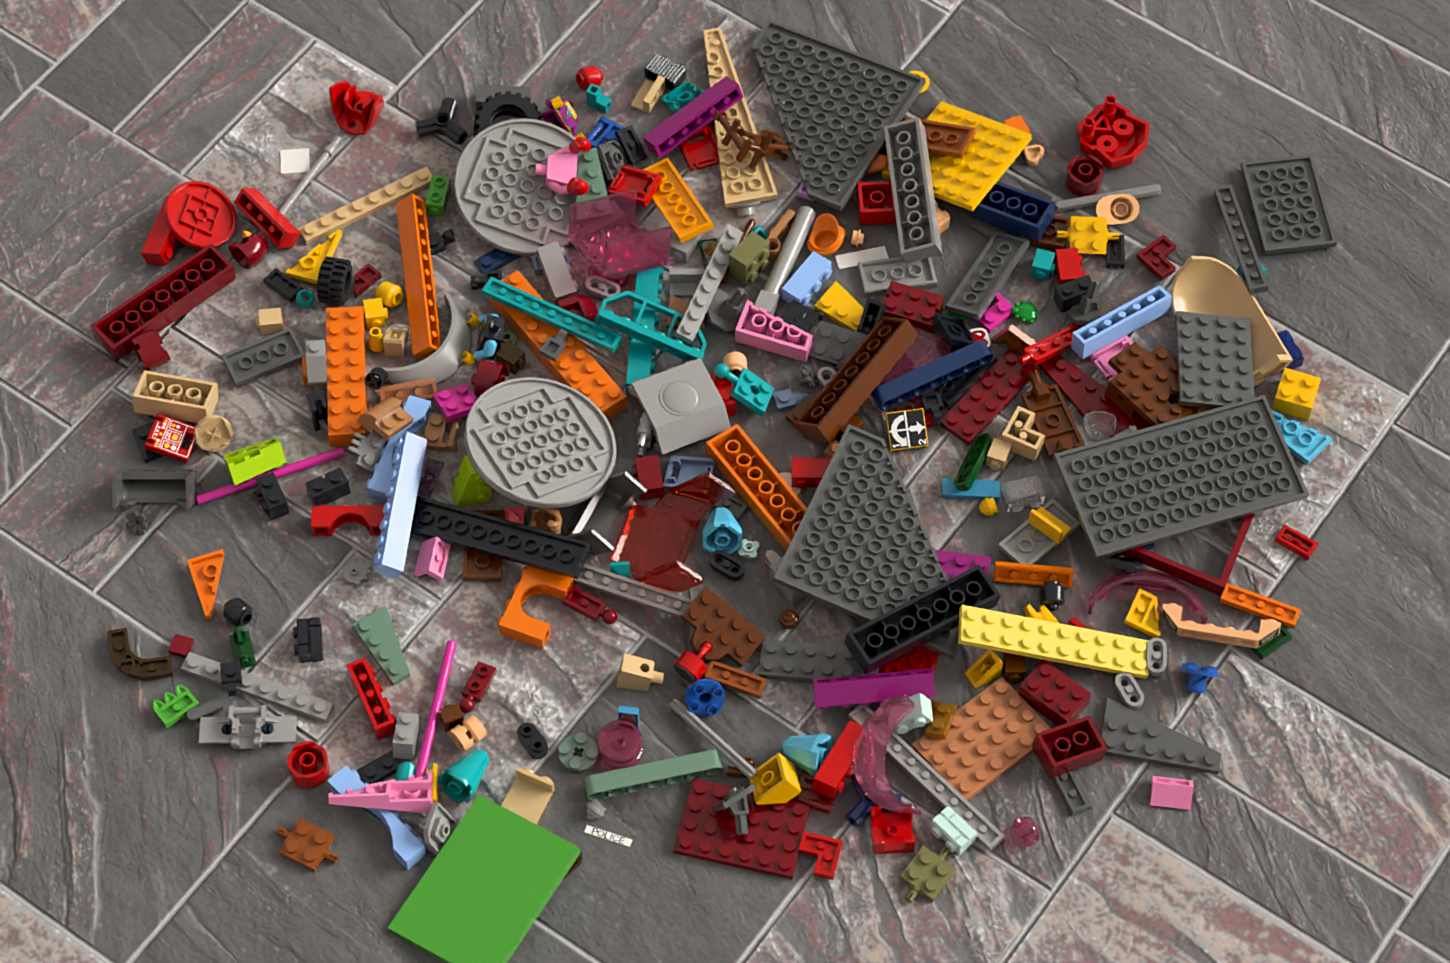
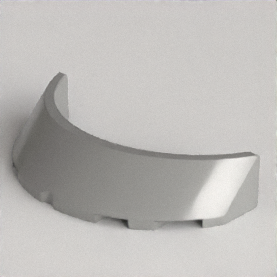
M448 292L444 294L445 306L451 309L452 320L446 339L433 354L420 362L404 367L383 368L388 375L386 385L435 377L437 384L450 379L458 372L459 367L463 366L464 362L462 359L465 357L462 356V353L465 351L470 352L472 340L471 327L466 322L468 318Z

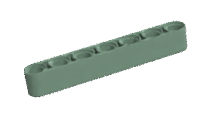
M708 750L593 774L584 779V785L588 800L593 801L594 799L601 800L692 781L693 778L702 779L721 774L724 769L719 751Z

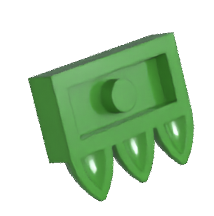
M176 685L177 696L165 692L164 699L166 704L159 700H153L155 714L166 728L187 716L188 710L200 706L192 693L182 685Z

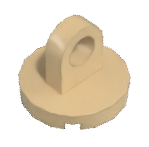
M210 415L199 420L195 426L194 436L196 443L201 449L209 450V452H218L230 444L233 432L231 424L227 419L218 415Z

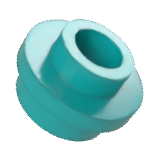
M304 289L297 293L296 302L300 307L308 308L314 303L315 298L311 291ZM302 297H306L308 301L304 302Z

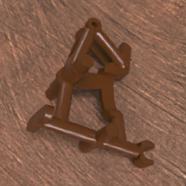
M715 110L712 117L716 121H720L727 131L722 144L728 146L731 139L740 150L736 156L738 162L744 160L749 150L755 152L749 164L751 169L756 168L762 157L780 158L784 161L788 159V156L780 150L791 151L792 147L789 146V143L779 138L774 131L762 130L759 135L745 131L742 126H739L741 123L739 119L735 118L733 123L728 122L726 119L728 115L725 112L720 114L718 110ZM739 136H745L750 139L743 142Z

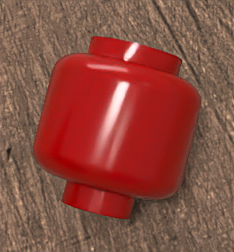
M594 65L580 68L576 74V83L583 90H587L591 83L600 87L603 81L602 71Z

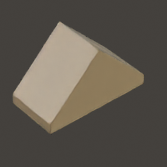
M388 330L383 338L386 356L404 357L408 330Z

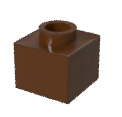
M458 703L446 705L443 709L439 710L440 719L446 732L452 730L457 725H463L464 717Z

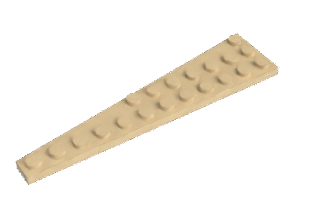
M721 27L703 30L709 86L712 87L727 76L739 84L743 94ZM743 94L741 100L724 111L728 115L726 119L733 123L735 118L741 121L739 126H742L745 131L757 135ZM714 119L724 207L728 208L752 202L777 199L778 193L766 158L762 157L756 168L751 169L749 164L755 152L749 150L744 160L738 162L736 156L740 150L732 139L728 146L722 144L727 131L720 121ZM739 136L743 142L750 139L745 136Z

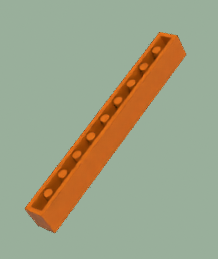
M412 193L397 202L396 207L413 356L424 360L442 344L425 200Z

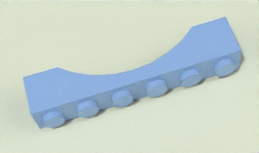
M409 395L407 402H403L402 409L414 419L409 426L387 440L386 448H382L381 459L379 463L375 464L372 479L369 478L366 484L369 498L387 502L386 491L391 482L389 475L394 466L392 459L397 450L395 443L398 437H402L406 432L413 434L426 426L429 413H432L431 401Z
M347 766L327 780L329 789L334 795L346 793V789L351 788L353 791L362 790L364 785H369L368 783L364 784L360 780L359 774L354 769L350 770ZM365 808L373 812L386 825L393 839L394 855L407 870L427 855L426 844L421 837L416 838L411 827L407 823L403 824L394 810Z

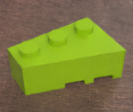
M277 437L222 455L228 475L234 485L271 469L279 468L286 463L280 440Z
M465 455L459 467V475L454 479L455 485L450 488L454 505L461 508L477 503H486L493 499L492 487L482 479L473 467L468 455Z

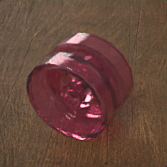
M615 720L606 724L601 729L598 737L599 756L607 768L617 770L632 767L641 761L643 755L642 734L636 725L626 720Z

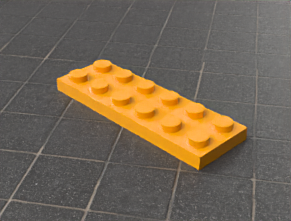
M665 158L643 169L661 175L662 181L651 199L681 244L714 228L713 222L669 158Z

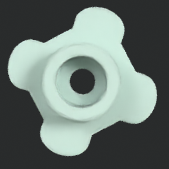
M743 539L742 547L738 550L739 555L747 559L755 558L759 542Z

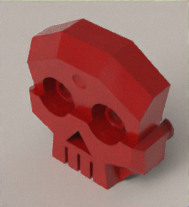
M1107 95L1105 103L1098 104L1077 126L1080 151L1086 155L1098 158L1103 166L1110 169L1130 165L1147 148L1149 123L1129 114L1130 110L1116 103L1115 96Z

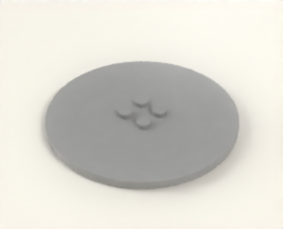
M524 118L496 123L477 134L463 150L454 175L456 204L469 228L489 245L504 252L524 256L534 255L538 247L556 241L563 248L576 241V234L587 221L575 222L576 195H559L545 185L544 175H535L536 164L546 165L548 155L569 146L575 137L554 124ZM577 154V172H578V154Z
M534 377L516 378L494 385L475 401L468 414L464 429V441L468 457L482 479L502 495L529 506L561 508L583 502L595 495L605 485L615 465L617 448L614 432L600 408L578 390L550 379Z

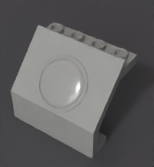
M701 358L687 361L677 367H670L666 371L654 373L650 377L635 380L631 385L627 386L629 393L639 400L647 415L657 441L654 443L655 449L661 454L731 428L724 401Z

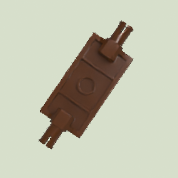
M1037 369L1034 370V373L1032 370L1029 371L1027 377L1033 387L1029 392L1022 394L1021 399L1025 408L1035 413L1034 428L1036 432L1045 435L1043 447L1048 458L1052 459L1056 453L1084 446V441L1058 385L1049 386L1043 382Z

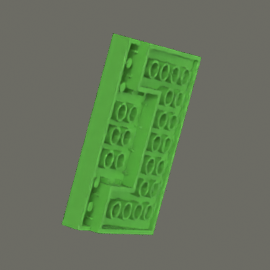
M478 795L390 923L388 930L443 963H507L581 853L580 848L491 800Z

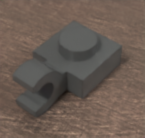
M560 329L555 338L549 336L539 350L540 354L556 362L566 349L565 343L569 338L566 336L568 332Z

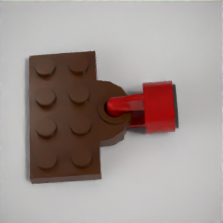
M705 586L680 616L695 629L691 636V644L694 651L692 653L684 651L674 663V669L683 679L694 683L700 680L708 670L704 663L705 660L717 661L724 655H727L739 666H743L766 635Z

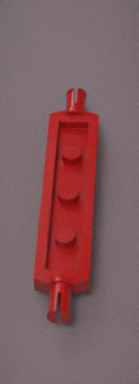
M1073 324L1025 348L1022 353L1024 356L1018 358V363L1023 365L1029 361L1036 366L1070 349L1072 333L1084 326Z

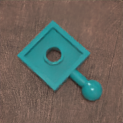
M720 363L716 365L714 369L715 375L718 378H726L735 384L730 396L759 416H762L766 411L774 387L746 368H743L737 377L729 372V367L726 364Z

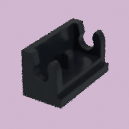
M323 389L306 394L309 415L314 430L319 431L320 420H325L328 426V406L325 391Z

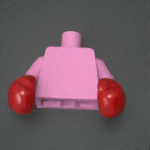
M585 137L575 138L569 146L548 155L546 165L536 164L535 175H544L545 185L559 195H585L589 191V186L584 180L576 178L577 154L579 152H589L591 150V142Z

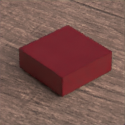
M175 634L168 652L169 654L186 658L195 641L193 638Z

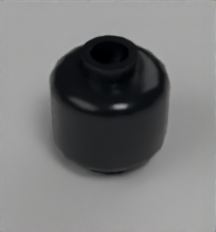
M1058 581L1044 582V585L1039 588L1040 604H1044L1049 611L1058 610V607L1065 603L1063 585H1060Z
M233 598L225 603L223 616L236 627L245 626L252 620V608L243 599Z

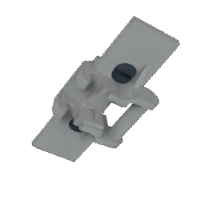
M230 705L229 717H200L199 744H229L233 749H261L262 745H266V743H296L297 716H267L266 705H262V707H234V705ZM261 715L260 718L255 719L254 724H242L234 716Z

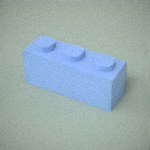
M813 251L782 287L781 299L789 304L792 300L802 305L808 304L811 295L814 292H818L822 282L831 276L832 262Z

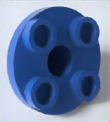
M1191 662L1182 663L1179 666V671L1189 673L1186 688L1193 693H1204L1207 678L1218 677L1219 675L1217 667L1201 666V668H1198V664Z
M708 678L692 683L685 694V702L689 711L699 716L716 715L725 701V692L721 684Z

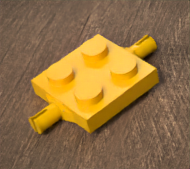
M1070 216L1068 230L1056 231V234H1063L1056 235V238H1067L1069 248H1078L1079 254H1106L1108 240H1119V237H1112L1119 236V232H1108L1107 217Z

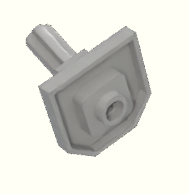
M433 802L429 815L424 816L422 813L413 812L410 818L424 832V842L434 853L440 852L457 824L439 802Z

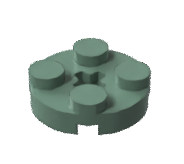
M577 733L565 738L558 747L560 764L569 772L585 773L590 771L597 763L598 746L585 733ZM575 751H583L582 757L574 756Z

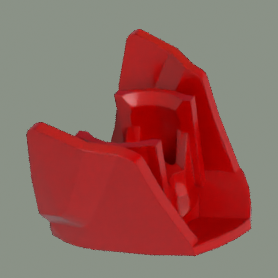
M345 80L337 82L329 88L331 109L339 128L345 130L349 135H363L369 132L385 105L382 95H376L374 92L357 91L356 85L351 86Z

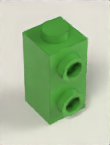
M432 175L425 203L427 215L445 217L451 191L450 177Z

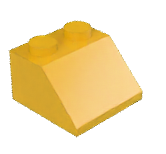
M779 752L755 769L757 770L756 775L749 779L750 784L754 783L756 787L752 792L755 803L758 805L787 803L802 792L794 764Z

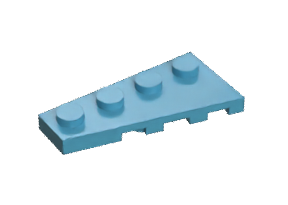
M1272 410L1289 451L1308 465L1332 442V437L1328 435L1325 437L1317 433V430L1303 427L1300 425V422L1290 421L1284 418V415Z

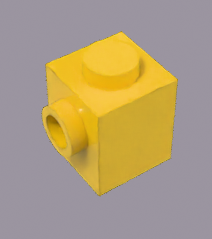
M382 298L363 300L367 329L386 326L385 319H388L387 307L383 308Z

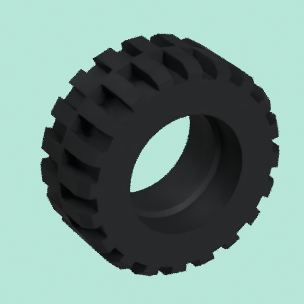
M506 91L505 94L497 92L495 97L490 95L486 98V102H482L479 105V110L475 114L473 135L475 137L481 131L490 127L492 121L502 115H511L518 119L542 121L541 111H537L538 106L535 103H530L531 99L529 97H521L522 93L516 92V95L511 94V91Z

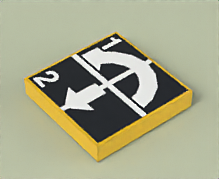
M923 408L885 413L890 451L928 446Z

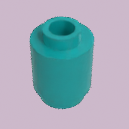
M411 762L399 764L395 780H408L410 775H415L416 767Z

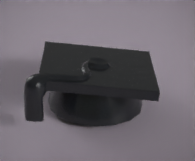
M792 300L780 318L783 319V322L794 325L809 333L817 319L823 321L824 314Z

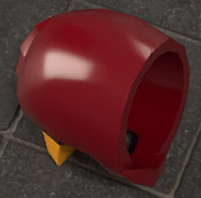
M243 231L242 241L240 243H232L228 249L240 266L245 269H251L262 262L268 252V243L265 238L258 234Z

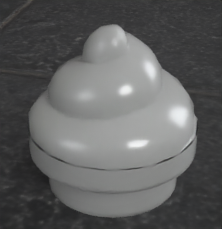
M594 799L592 802L589 801L587 803V819H599L605 815L606 808L599 801Z

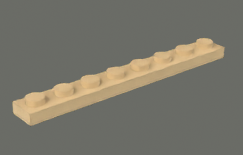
M426 166L299 227L298 231L301 233L305 243L309 245L336 232L338 229L340 230L404 199L412 193L414 194L429 187L432 174Z

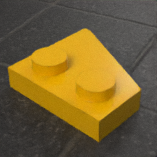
M1139 588L1124 623L1153 638H1159L1161 632L1158 627L1157 597Z

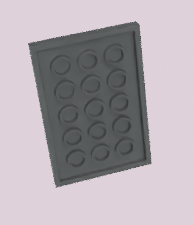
M1312 154L1241 162V170L1264 255L1336 247V237Z
M1176 311L1175 331L1179 405L1215 409L1254 398L1250 319Z

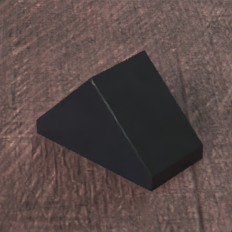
M868 297L857 332L868 335L880 319L885 316L886 303Z

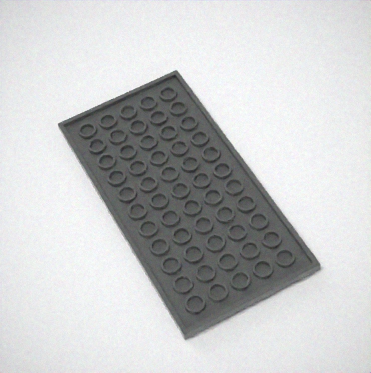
M1265 395L1059 452L1053 456L1095 560L1299 501L1309 496Z

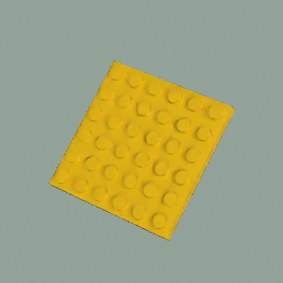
M941 101L926 120L973 127L976 134L963 159L928 153L934 197L973 211L1031 141V134ZM888 165V168L882 171V177L891 180Z

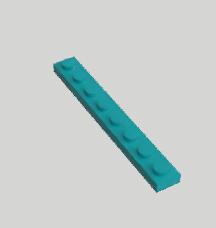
M490 277L482 289V295L553 327L563 329L569 334L611 353L615 352L622 341V335L493 277Z

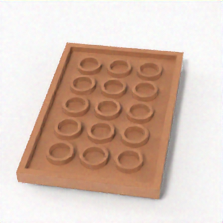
M1001 677L957 710L946 739L926 737L925 734L912 744V749L969 801L1034 751L1032 743L1035 735L1051 729V727Z

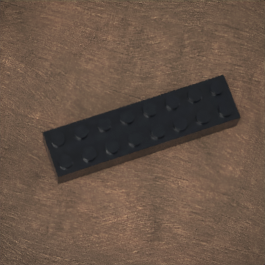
M977 565L848 632L844 644L866 675L959 626V609L962 605L990 610L997 606L1001 595L981 566Z

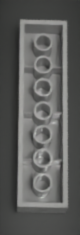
M919 117L884 126L901 255L907 263L942 255L925 127Z

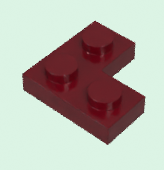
M1163 234L1140 251L1136 258L1163 281L1176 270V267L1165 258L1176 250V245Z

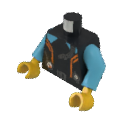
M469 313L467 316L472 319L466 322L474 327L479 325L476 352L473 355L468 351L462 353V356L465 357L462 361L470 366L475 360L495 358L503 340L505 319L492 313L481 314L480 316Z

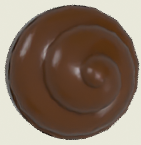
M785 610L780 615V624L786 629H792L798 625L799 615L794 610Z

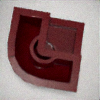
M574 294L555 300L556 306L591 322L595 321L598 314L594 301L589 296L583 294Z

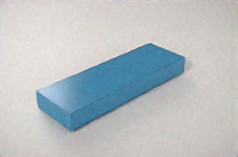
M954 478L942 479V498L983 500L986 497H994L995 501L1000 499V481L975 480L968 491H958L953 484Z

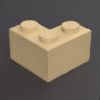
M1018 406L1006 426L1001 440L1012 443V452L1035 461L1043 448L1045 435L1032 430L1035 413Z

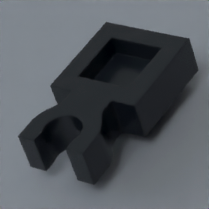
M1115 555L1105 558V565L1117 566V568H1121L1127 573H1134L1135 570L1142 568L1143 560L1122 558Z

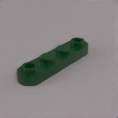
M983 433L974 439L953 482L958 491H968L971 489L993 442L988 433Z

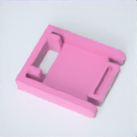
M1127 335L1089 356L1101 374L1108 380V383L1118 375L1108 364L1109 359L1133 344Z

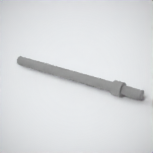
M335 136L332 142L325 146L322 155L280 208L279 212L283 216L325 161L335 153V148L342 141L341 137Z

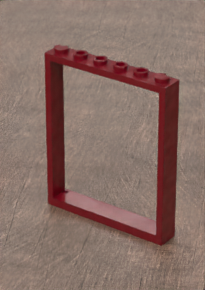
M1254 514L1244 517L1219 579L1142 547L1123 551L1119 554L1125 557L1143 560L1142 564L1221 596Z

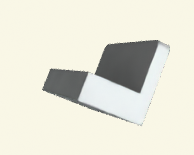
M669 268V296L692 297L706 268Z

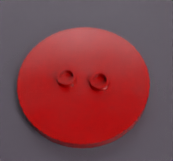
M201 181L182 183L171 191L165 201L164 219L173 236L188 247L202 250L209 244H212L215 248H218L229 240L235 230L236 212L232 202L224 192L209 183Z

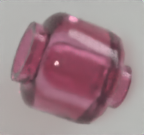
M1028 816L1015 819L1010 830L1017 843L1027 847L1035 845L1039 841L1041 834L1036 822Z

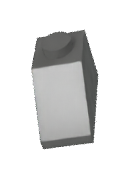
M325 340L306 341L308 385L327 384Z

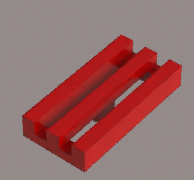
M1287 525L1283 526L1274 541L1306 560H1309L1314 550L1318 547L1316 541Z

